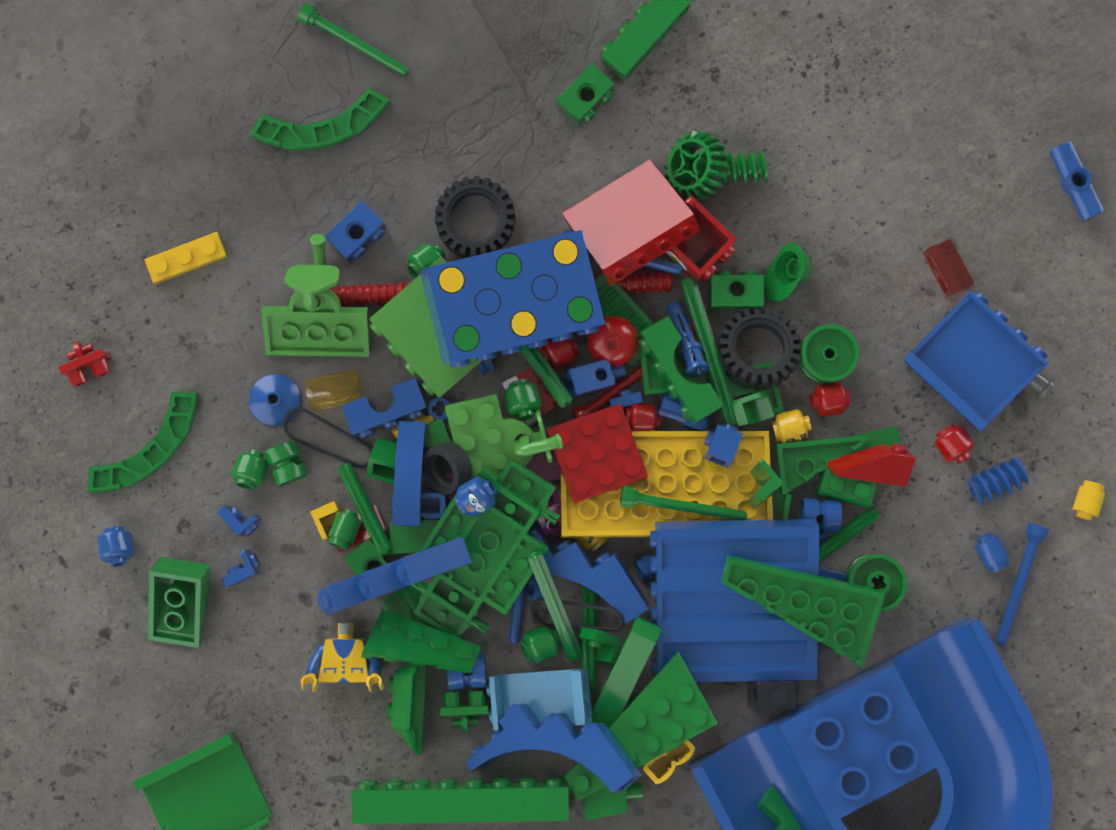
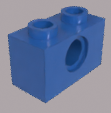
M361 201L325 238L350 263L353 259L355 261L360 259L366 252L365 247L371 242L376 243L385 234L383 230L386 226ZM356 228L364 230V234L360 239L351 238V233Z

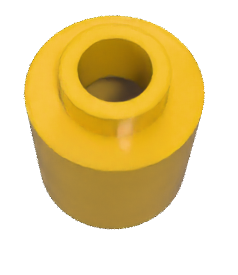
M1084 480L1083 485L1079 486L1072 508L1073 511L1077 512L1076 517L1092 521L1093 517H1099L1106 494L1103 492L1104 485Z

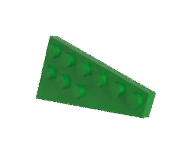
M727 555L721 577V582L724 585L763 606L770 613L783 618L785 622L818 642H822L834 649L841 656L849 658L861 668L864 667L884 600V591Z
M677 652L610 726L609 730L636 768H639L719 723L680 652ZM579 762L564 777L577 801L606 786L596 774Z

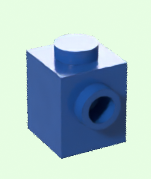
M718 424L714 431L709 430L704 442V445L708 446L704 459L729 468L734 460L743 434L737 432L738 429L728 424L721 426Z

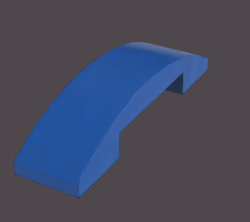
M399 421L394 475L393 526L420 527L426 422Z

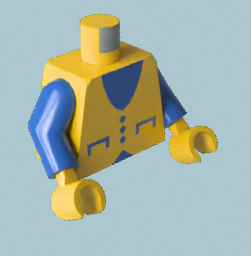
M338 623V638H328L325 640V643L319 644L309 661L306 675L301 679L302 691H304V686L307 683H312V692H316L317 679L318 682H366L369 692H372L371 687L373 684L379 683L380 690L384 689L381 679V659L378 657H371V659L361 658L362 651L366 645V639L353 638L354 623Z

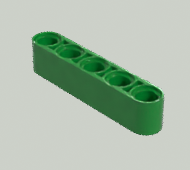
M636 617L591 710L593 723H605L609 729L619 718L661 632V627Z

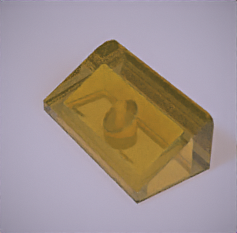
M356 369L305 380L307 400L312 411L347 404L362 398Z

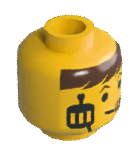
M799 409L779 413L776 416V421L772 422L777 442L792 443L806 441L808 438L807 432L812 431L809 416L803 417Z

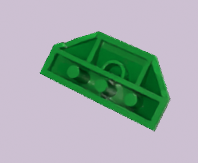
M405 662L394 672V676L389 677L388 692H393L392 703L387 704V719H391V727L415 754H421L424 744L428 665L416 666L411 665L412 662Z

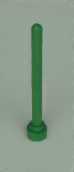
M307 2L300 10L297 18L299 22L306 26L309 24L311 26L316 25L402 76L408 75L409 69L407 66L321 17L320 12L317 11L315 6Z
M623 486L621 492L620 507L631 508L632 506L637 507V504L732 520H746L747 513L743 510L639 494V491L634 490V487Z

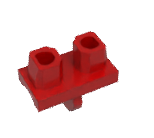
M77 341L73 343L74 351L67 353L68 359L73 361L58 367L60 373L67 376L72 386L79 387L88 382L84 370L90 367L97 378L110 374L108 360L111 359L108 351L105 352L103 349L92 352L94 351L92 344L83 347L81 342Z

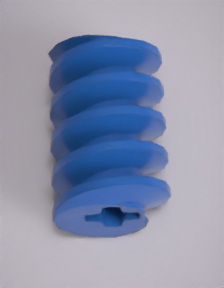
M1015 457L1011 458L1009 463L1006 461L1001 462L999 467L996 465L992 466L990 471L982 470L980 475L977 473L972 474L971 480H967L970 492L980 507L984 506V497L992 503L994 502V493L1001 499L1003 498L1002 490L1005 489L1011 495L1013 494V485L1021 491L1023 490L1022 482L1024 481L1026 484L1029 482L1023 465Z

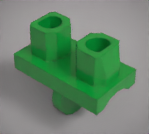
M470 690V704L460 705L459 691H445L443 705L440 707V716L462 715V718H452V726H462L463 734L468 733L469 726L479 725L478 717L468 718V715L488 714L489 704H486L484 690Z

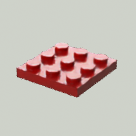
M621 403L546 429L548 438L559 434L562 439L563 448L553 449L573 505L648 478Z

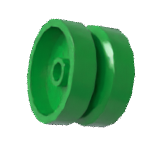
M833 324L818 326L807 334L800 343L802 344V349L798 360L799 369L807 379L816 384L839 382L851 374L858 364L860 351L857 340L850 331L842 326ZM825 350H827V354H832V358L829 359L825 356Z
M864 554L854 559L846 568L845 574L847 576L845 582L884 591L885 596L880 612L889 611L898 606L905 597L908 586L906 573L901 564L890 556ZM872 578H876L878 581L876 587L871 582Z

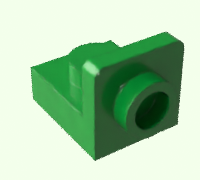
M582 627L579 638L589 641L588 646L598 649L596 660L614 664L619 653L622 638L597 629Z

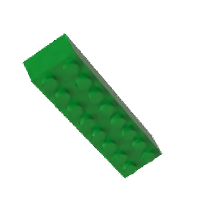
M505 776L494 777V781H484L483 777H469L467 782H457V778L454 777L441 778V782H431L430 778H416L413 783H404L402 778L388 779V783H378V779H363L362 783L357 784L352 790V824L569 821L568 783L566 780H563V776H547V780L537 781L536 776H523L521 781H510V777Z

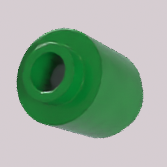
M344 509L343 513L337 512L328 534L330 537L328 543L340 549L348 550L349 546L353 545L362 522L358 519L359 514Z

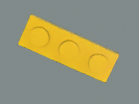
M214 232L144 260L152 282L156 285L227 258V254L219 233Z

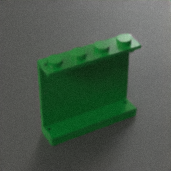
M234 731L132 781L136 791L143 789L161 830H264L269 827L268 822L274 818Z

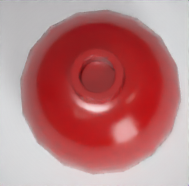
M619 315L604 317L605 324L598 326L599 331L589 333L588 349L591 356L597 362L607 359L610 367L628 364L635 357L639 348V335L636 327L628 319Z

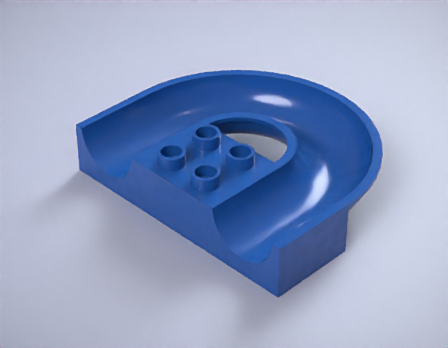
M963 617L798 704L797 709H789L688 762L722 830H775L777 824L757 807L763 794L771 786L777 790L803 830H848L840 818L935 768L941 781L942 799L938 815L928 830H1049L1053 801L1052 778L1041 734L981 620L976 618Z

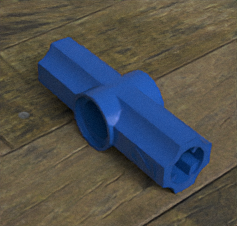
M1066 142L1050 150L1049 154L1062 179V189L1070 195L1081 220H1087L1104 212L1103 206L1091 184L1092 175L1089 170L1083 167L1072 142ZM1072 176L1080 179L1081 187L1074 185Z

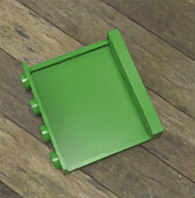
M440 256L429 267L444 264L447 262L442 256ZM421 275L415 278L369 318L372 322L369 325L379 337L385 336L390 342L387 347L396 357L401 355L407 361L404 366L414 377L418 374L422 378L424 383L421 385L431 396L436 394L440 398L481 362L477 361L476 357L470 358L471 364L451 368V364H443Z

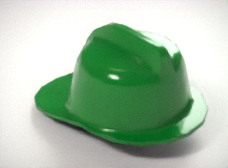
M787 243L782 246L764 276V294L768 299L774 302L783 301L790 296L796 286L802 285L810 278L812 257L804 253L800 245Z

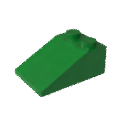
M159 557L149 571L148 640L195 648L201 646L210 592L211 564Z

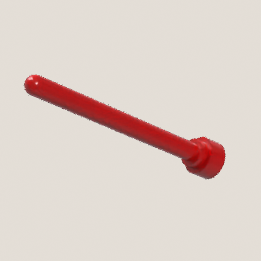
M641 365L589 405H579L571 412L577 419L597 412L610 402V399L618 396L619 392L626 390L642 377Z

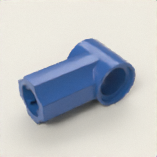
M665 393L658 414L684 423L683 425L690 429L706 431L711 416L693 425L691 420L687 422L681 414L680 408L682 406L678 399H673L670 394Z

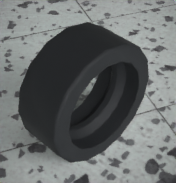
M443 442L425 452L422 467L428 484L436 492L442 495H451L457 492L459 486L471 480L472 466L470 459L459 445L453 442ZM441 456L449 462L452 468L453 481L446 476L442 468Z

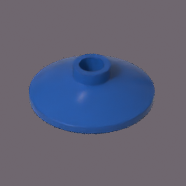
M279 374L268 375L261 378L253 386L249 397L250 408L254 416L262 423L270 426L283 425L288 412L301 407V393L297 385L288 377ZM272 395L278 396V401L275 404H271L269 401ZM298 412L292 414L289 417L288 422L294 419Z

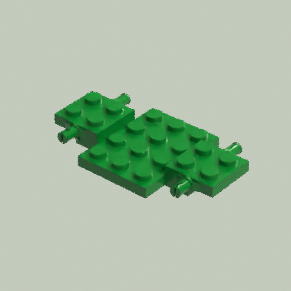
M513 458L510 459L505 469L498 475L485 466L478 475L485 480H490L495 486L497 494L494 495L496 501L494 507L477 517H472L469 514L464 515L455 502L456 493L420 550L423 551L463 537L472 562L436 575L428 585L423 581L409 585L422 593L420 602L413 614L439 631L458 638L470 626L483 634L486 632L490 625L477 617L479 607L483 601L504 615L507 614L533 574L528 556L533 551H541L545 555L549 549L547 545L527 532L541 516L554 525L561 516L547 507L549 498L556 489V486Z

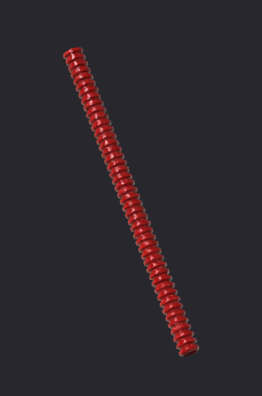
M650 270L649 273L634 271L633 274H629L616 283L627 295H630V292L638 294L640 291L643 294H646V291H650L651 294L655 291L662 293L663 290L670 293L672 290V274L670 272H662V270H658L657 273H654L653 270ZM593 273L594 280L600 276L597 273ZM411 281L407 282V284L399 282V285H396L395 282H392L391 285L375 283V286L367 283V286L359 284L358 287H355V284L347 287L345 284L342 287L336 285L334 288H329V290L334 292L339 298L340 304L344 307H348V305L364 307V304L372 307V304L380 306V304L384 303L386 305L409 285Z

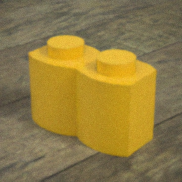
M688 740L646 763L642 768L655 784H659L671 776L675 766L685 763L693 755L695 746Z

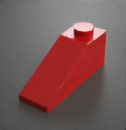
M893 443L892 446L881 444L830 460L826 466L837 477L906 487L916 457L908 452V448L898 443Z

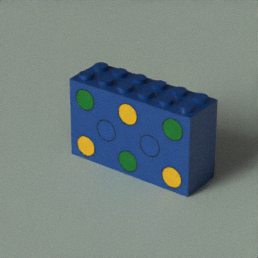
M582 230L427 267L420 271L443 364H451V368L471 364L470 358L476 357L477 361L497 357V351H501L502 355L522 351L521 345L527 344V348L548 344V338H552V342L573 338L572 332H577V336L599 331L598 326L605 324Z

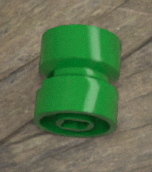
M296 440L282 443L264 452L268 465L274 467L272 475L277 487L295 482L309 475L304 461L298 458L301 452Z

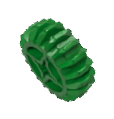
M692 131L691 134L684 133L683 139H676V146H670L671 154L665 156L668 160V164L663 166L668 171L664 175L665 179L668 180L669 184L683 200L690 196L698 202L701 199L708 200L709 194H716V187H723L721 183L722 178L728 177L724 173V170L730 167L725 162L729 157L724 152L726 147L720 143L717 137L710 133ZM700 148H704L701 152H699V151L695 152L696 150H698V149H700ZM697 180L695 184L689 185L691 181Z

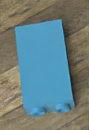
M588 668L497 674L489 677L487 683V695L491 697L489 720L493 724L494 731L503 729L499 720L505 716L504 711L513 704L528 705L540 723L551 713L566 714L570 721L575 723V726L586 725L592 722Z

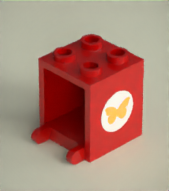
M690 196L684 202L693 212L700 231L663 254L673 263L680 264L682 272L689 278L694 277L698 284L701 280L705 283L715 273V270L718 268L716 266L718 262L723 265L732 256L736 249L734 244L737 239L698 201ZM711 247L715 249L717 253L699 269L695 264Z

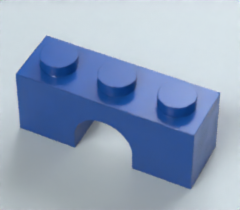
M414 378L391 387L394 403L385 412L375 411L368 397L342 405L352 435L355 437L360 436L363 439L374 435V430L384 426L385 430L398 426L401 419L408 417L411 421L424 416L423 411L428 410L418 380Z

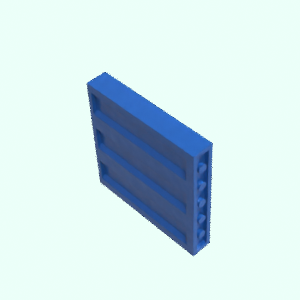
M815 519L655 522V531H650V545L655 547V556L650 557L651 573L656 574V582H651V598H656V607H651V623H656L662 629L653 649H656V658H651L652 674L657 675L676 653L680 652L696 682L817 680L818 641L721 582L727 555L819 576V525Z

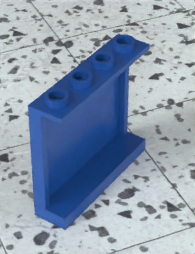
M970 290L952 311L903 358V361L976 430L981 432L1049 362L1046 360L1048 355L1036 345L1033 348L1026 342L1028 337L1019 328L1016 327L1013 330L1006 323L1008 318L998 309L995 312L987 306L989 301L980 292L977 291L974 294Z

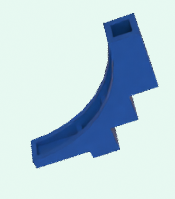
M538 526L532 530L530 528L527 532L549 547L544 558L551 575L578 582L598 593L621 613L626 623L649 610V602L616 551L612 554L608 552L603 553L595 559L596 564L593 565L577 539L572 542L569 539L564 540L555 547L557 551L554 552Z
M463 537L457 538L328 585L318 591V605L328 616L469 564L472 561Z
M513 704L504 711L505 716L499 720L503 729H499L490 737L491 741L487 745H481L471 752L472 757L465 762L470 771H482L496 760L515 752L531 749L547 750L565 755L583 764L596 774L612 793L624 791L642 776L605 723L590 722L579 733L566 714L551 713L540 723L531 708L526 704Z

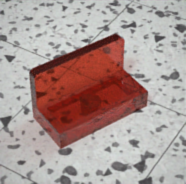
M951 239L939 245L936 244L922 253L946 298L974 284Z

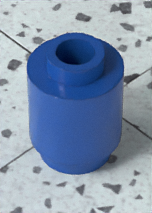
M989 532L976 538L978 543L974 547L984 567L988 568L990 573L1000 571L1010 565L1007 560L1009 556L999 535L993 536Z

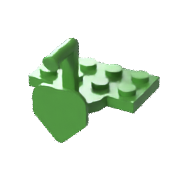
M314 234L310 238V243L313 245L314 265H295L286 272L285 284L295 290L290 297L289 305L262 307L261 314L266 355L370 357L368 308L341 307L339 298L333 291L329 290V288L338 284L340 270L335 266L326 265L324 247L326 240L322 234Z
M497 393L445 405L454 443L459 445L469 457L472 466V478L480 477L478 475L484 466L498 475L505 469L511 458L526 466L534 454L546 452L548 462L551 463L553 462L551 450L563 448V442L559 434L548 438L540 409L536 410L539 426L531 428L523 420L514 417L503 418Z

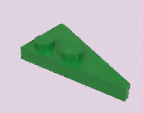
M869 435L776 444L779 478L784 483L780 487L781 495L789 493L797 486L827 469L828 461L846 456L868 442Z

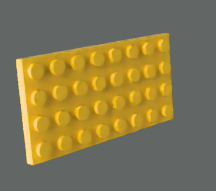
M631 431L648 474L647 479L628 485L629 487H634V490L639 491V494L743 510L747 513L746 520H773L772 495L755 509L747 502L761 488V485L751 475L750 471L761 459H764L771 467L769 431H737L742 433L743 436L729 468L704 459L708 446L704 445L709 431ZM560 471L561 538L650 537V531H655V522L738 521L637 504V507L632 506L631 508L620 507L622 488L573 505Z

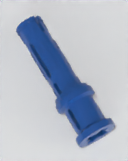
M672 302L667 306V311L673 325L682 337L679 354L686 362V373L689 377L701 376L710 369L708 362L703 358L702 345L695 340L682 302ZM679 321H681V323H682V325H683V328H684V331H685V333H683V330H682V327H681V325H680V322H679Z

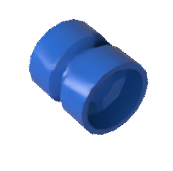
M802 498L800 519H815L819 529H822L824 533L839 534L842 520L841 501L839 499H824L820 503L815 498Z
M479 653L472 669L473 675L467 676L465 672L447 670L449 690L464 689L466 685H470L471 688L487 687L484 653Z

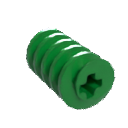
M749 151L746 159L742 152H738L735 159L731 152L727 153L729 157L725 162L730 167L724 170V173L728 176L722 178L724 185H727L729 178H732L734 185H737L739 177H742L744 184L748 183L749 177H752L754 183L758 184L760 176L763 177L765 184L767 183L768 166L763 151H758L756 158L753 152Z

